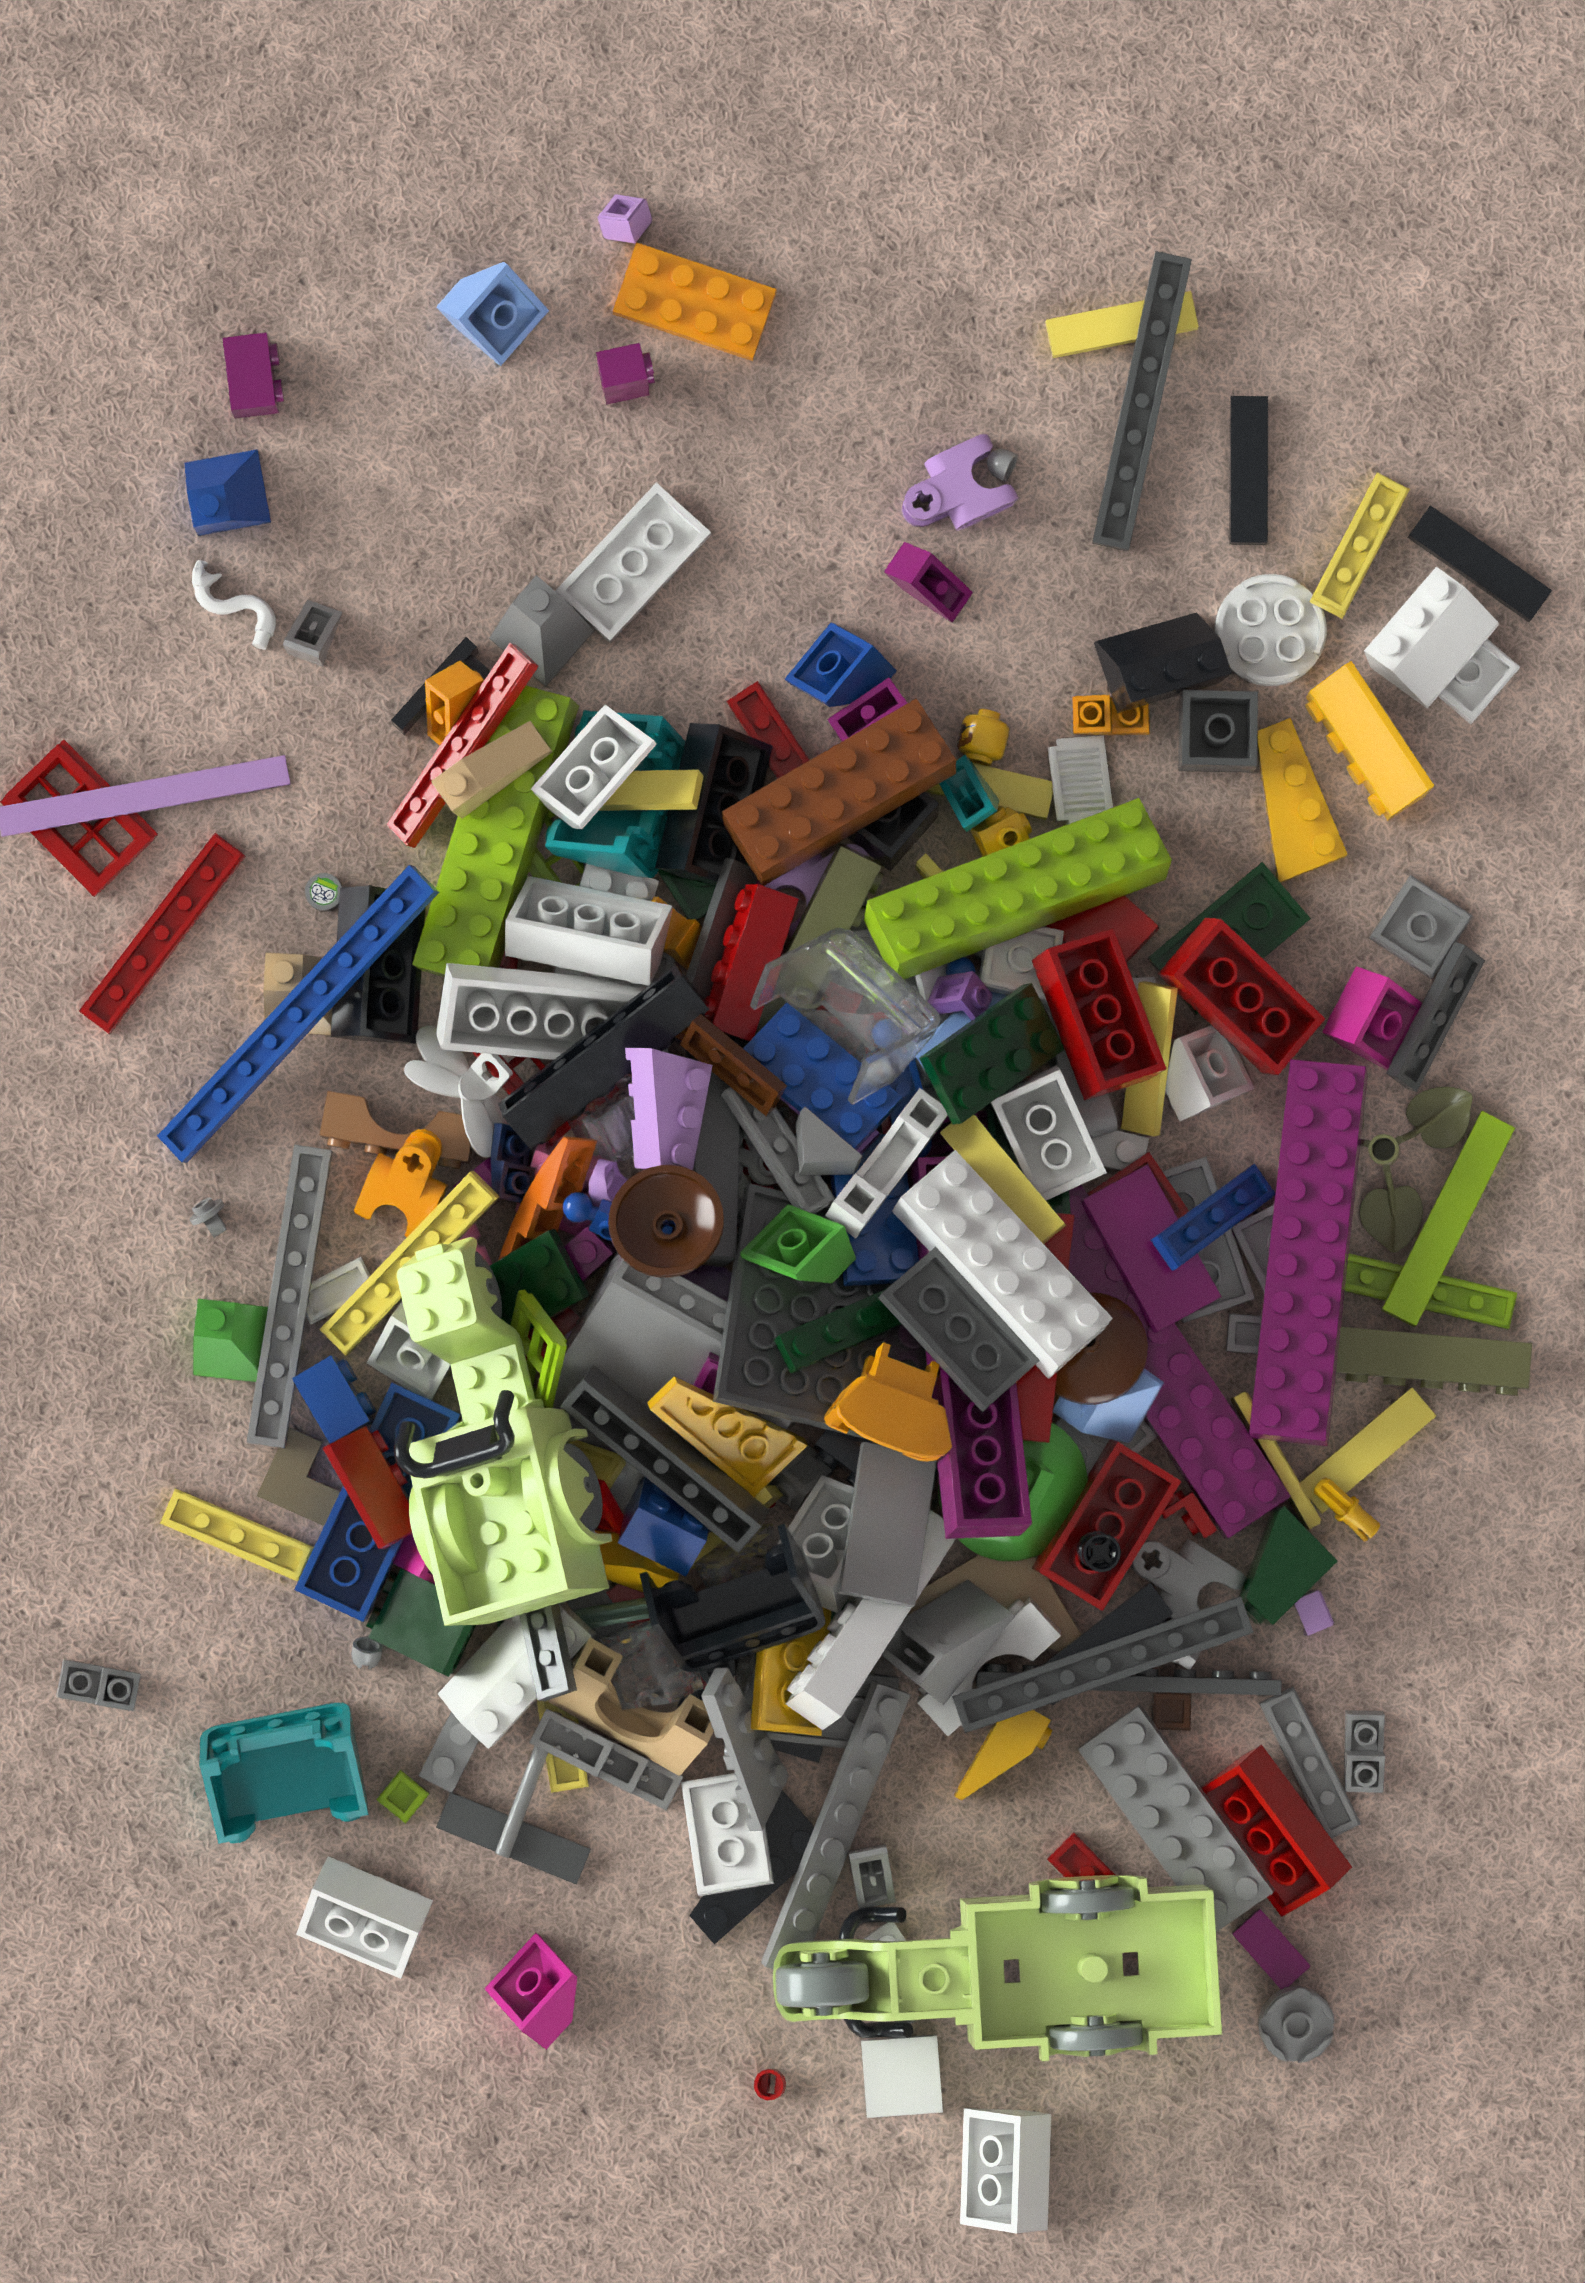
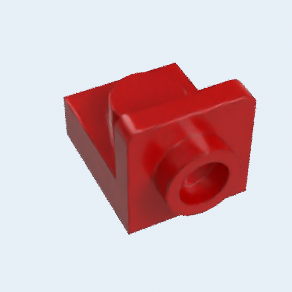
M1179 1490L1174 1493L1161 1514L1162 1518L1166 1519L1183 1508L1186 1514L1181 1516V1519L1192 1536L1199 1533L1205 1539L1217 1531L1193 1492L1184 1495Z

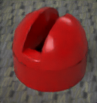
M766 2069L755 2077L754 2089L760 2098L774 2100L784 2093L786 2080L780 2071ZM771 2074L776 2076L774 2094L769 2093Z

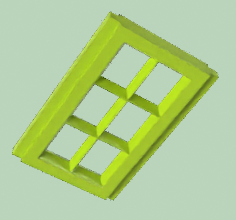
M519 1290L510 1326L517 1330L522 1340L535 1399H542L544 1408H553L567 1349V1340L533 1294H528L526 1290ZM532 1323L534 1326V1330L530 1341L528 1338L530 1324ZM545 1341L547 1343V1348L545 1352V1357L543 1359V1357L541 1356V1350L543 1342ZM538 1371L540 1374V1378L536 1390V1388L533 1385L535 1381L536 1372Z

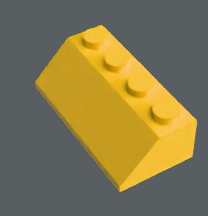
M1352 661L1342 666L1309 691L1306 696L1308 703L1305 704L1308 713L1316 723L1322 721L1329 732L1326 735L1329 745L1335 753L1339 754L1342 752L1350 763V765L1346 766L1349 775L1357 785L1364 784L1370 793V796L1367 797L1368 803L1378 816L1383 814L1388 821L1424 798L1430 792L1434 784Z

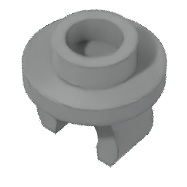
M211 1197L202 1200L192 1208L194 1214L190 1217L191 1223L198 1225L204 1222L215 1238L227 1230L218 1214L225 1204L221 1199L213 1201Z

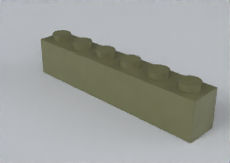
M840 842L838 843L777 965L755 1035L786 1002L809 1021H812L816 1012V1008L812 1004L818 993L824 995L833 978V974L829 973V970L835 959L838 961L843 959L850 944V941L845 938L851 926L858 928L866 910V907L862 906L868 892L875 894L883 879L884 874L879 872L881 868L879 861ZM742 1042V1048H744L749 1042Z
M1341 1327L1336 1373L1346 1374L1345 1381L1368 1383V1376L1383 1377L1384 1385L1405 1386L1406 1379L1420 1380V1388L1443 1389V1383L1458 1384V1391L1480 1393L1481 1386L1496 1387L1495 1394L1518 1396V1389H1529L1532 1343Z

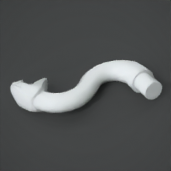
M197 560L192 571V584L200 605L209 612L218 615H227L243 609L254 610L257 613L258 622L254 629L256 634L252 645L266 650L269 639L274 635L276 627V617L270 605L254 595H239L227 600L214 598L210 593V586L221 578L222 574L208 573L204 569L208 566V563Z

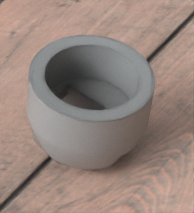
M1006 449L994 450L987 459L990 473L994 477L1006 482L1016 466L1018 455Z
M369 1637L355 1639L351 1652L354 1664L360 1669L362 1665L368 1666V1669L374 1668L381 1659L383 1645Z

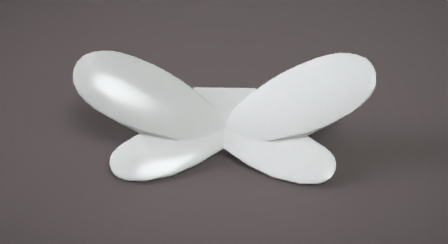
M430 1025L420 1028L416 1034V1043L425 1061H409L404 1068L405 1075L414 1084L427 1091L461 1098L464 1129L471 1147L479 1156L484 1158L491 1157L494 1123L509 1125L502 1117L498 1103L503 1099L495 1096V1094L512 1076V1070L497 1054L481 1053L471 1067H469L462 1051L441 1049L436 1035V1026ZM486 1061L496 1066L499 1078L494 1076L489 1078L485 1074L487 1071ZM536 1145L530 1149V1152L535 1149Z

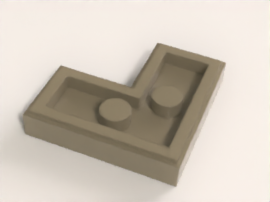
M289 1427L285 1449L278 1448L257 1496L324 1526L340 1491L308 1477L323 1442Z

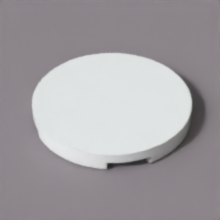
M1278 574L1254 576L1236 586L1223 600L1214 626V632L1221 639L1231 671L1243 680L1261 686L1285 685L1305 675L1319 659L1327 636V624L1323 609L1309 602L1313 594L1298 583L1297 580Z

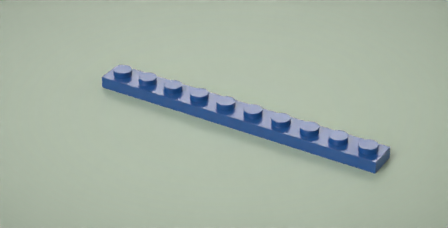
M408 865L157 1137L181 1162L188 1163L436 897L439 891L415 866Z

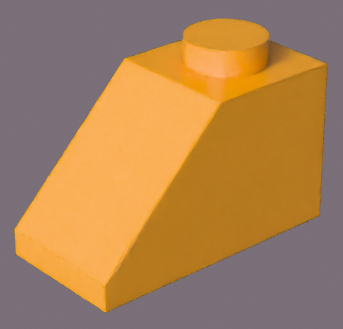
M462 661L454 663L425 680L427 735L439 745H441L484 681L477 671H473Z

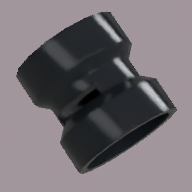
M1101 1531L1087 1532L1077 1544L1079 1560L1082 1564L1095 1571H1109L1120 1560L1121 1550L1115 1538Z

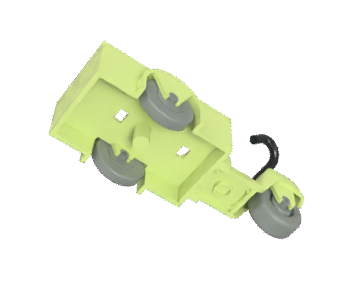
M1135 1875L1079 1876L1038 1880L1029 1883L1030 1894L960 1898L961 1926L950 1930V1938L905 1941L854 1939L857 1928L863 1923H902L906 1920L907 1916L906 1910L902 1907L860 1908L851 1912L844 1920L839 1932V1939L791 1943L779 1950L773 1967V1992L776 2006L782 2017L791 2022L844 2019L849 2030L861 2038H910L913 2034V2027L910 2023H864L862 2020L904 2021L955 2017L956 2025H967L968 2042L975 2050L1038 2046L1039 2059L1041 2061H1049V2056L1055 2054L1089 2057L1113 2055L1125 2050H1141L1150 2055L1158 2054L1157 2039L1222 2035L1214 1893L1212 1889L1203 1884L1148 1887L1147 1878ZM1137 1952L1138 1975L1124 1976L1122 1953ZM1018 1959L1020 1982L1005 1983L1004 1960Z

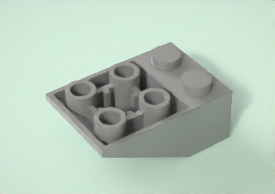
M966 1580L906 1616L885 1648L882 1656L944 1705L1013 1620L1015 1615L971 1581Z

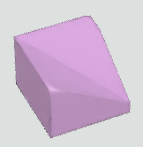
M617 194L614 195L597 217L604 238L634 244L652 222V216L646 199Z
M1310 1591L1295 1603L1304 1626L1305 1636L1333 1626L1334 1621L1321 1591Z

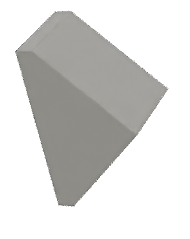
M307 600L284 639L283 646L289 655L323 667L342 612Z
M804 1107L800 1111L796 1123L799 1176L854 1174L859 1167L862 1155L808 1108Z
M886 1844L850 1850L848 1853L859 1909L896 1903Z

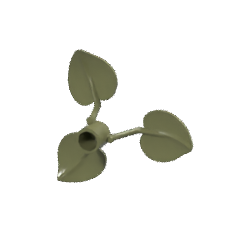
M1436 1087L1417 1094L1410 1101L1406 1109L1407 1119L1416 1127L1414 1130L1397 1136L1395 1139L1387 1134L1377 1135L1371 1141L1361 1138L1360 1146L1367 1147L1372 1160L1376 1164L1383 1166L1387 1190L1382 1188L1374 1189L1365 1196L1360 1206V1219L1369 1235L1392 1253L1399 1252L1408 1245L1416 1235L1423 1217L1422 1201L1414 1188L1411 1186H1400L1394 1189L1390 1165L1394 1164L1399 1158V1145L1420 1133L1423 1141L1432 1148L1446 1149L1457 1144L1465 1135L1469 1125L1473 1097L1466 1090L1455 1087Z

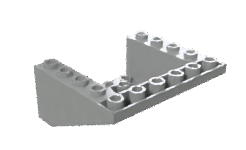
M616 1251L567 1339V1349L553 1408L563 1409L560 1406L570 1391L594 1365L653 1413L649 1409L647 1402L674 1376L693 1385L709 1353L720 1356L728 1302L681 1276L664 1278L643 1274L628 1265ZM746 1410L784 1429H787L792 1422ZM569 1414L572 1429H587ZM588 1429V1437L579 1439L582 1442L615 1452Z

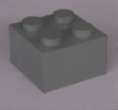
M1183 690L1179 697L1178 771L1253 773L1257 767L1258 691Z

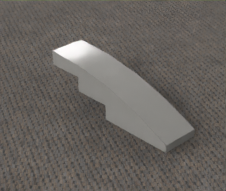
M546 1709L529 1742L577 1768L666 1811L684 1777L683 1775H676L643 1755L549 1709Z

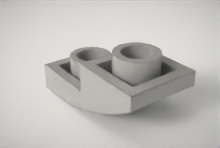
M63 1659L56 1697L134 1711L141 1674Z
M1345 1710V1792L1383 1793L1385 1755L1383 1752L1385 1714L1383 1711Z

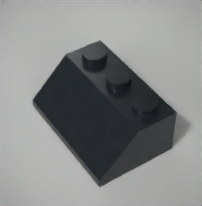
M1197 612L1094 642L1117 713L1181 695L1183 690H1199L1219 684L1232 674L1220 637Z

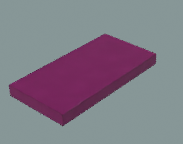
M1148 1164L1080 1201L1154 1334L1222 1297L1198 1254L1172 1271L1151 1242L1152 1238L1177 1221L1178 1218Z

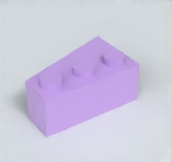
M625 1048L626 1060H631L632 1084H628L629 1096L634 1097L635 1120H631L635 1168L645 1170L659 1165H676L693 1170L713 1065L652 1048Z

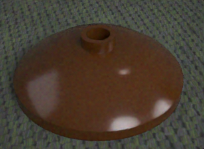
M659 1165L638 1172L618 1190L609 1211V1232L616 1251L632 1268L654 1277H676L697 1269L712 1256L723 1234L724 1212L716 1190L703 1176L682 1166ZM667 1224L676 1226L675 1231L671 1234H665L662 1230Z
M1091 1292L1090 1294L1113 1319L1095 1337L1096 1342L1093 1346L1084 1347L1057 1372L1055 1393L1068 1401L1078 1404H1103L1124 1395L1139 1380L1147 1362L1148 1341L1141 1320L1123 1301L1103 1293Z

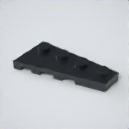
M783 1790L765 1825L774 1884L704 1895L689 1915L714 1945L797 1872L814 1825Z

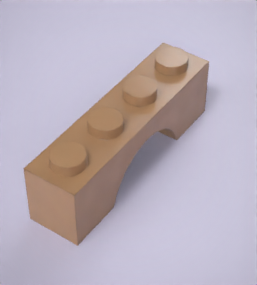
M327 1091L319 1134L322 1138L328 1139L327 1146L349 1149L350 1143L365 1146V1153L374 1155L379 1153L386 1155L387 1150L399 1151L404 1146L410 1134H396L381 1128L374 1121L365 1097ZM438 1111L434 1119L423 1129L432 1131L441 1140L443 1149L438 1166L460 1169L461 1163L470 1164L473 1150L465 1133L462 1115Z

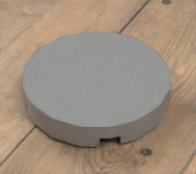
M1302 1986L1285 1987L1272 1994L1262 2006L1258 2018L1259 2035L1268 2051L1280 2060L1287 2062L1297 2061L1298 2063L1308 2062L1321 2055L1329 2046L1333 2037L1334 2014L1327 2001L1313 1989Z

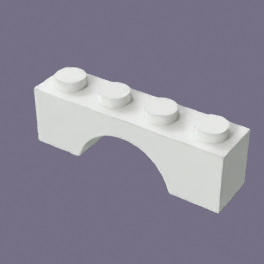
M919 1088L869 1158L834 1200L825 1216L831 1221L844 1225L846 1232L857 1238L948 1116L943 1105Z
M1031 1597L1024 1603L1020 1598L1007 1608L1015 1615L1013 1620L952 1696L972 1690V1683L977 1671L984 1663L996 1656L1014 1654L1023 1656L1031 1661L1035 1660L1061 1636V1630ZM919 1687L918 1690L922 1694L918 1696L917 1703L941 1730L949 1736L961 1725L952 1696L942 1705Z

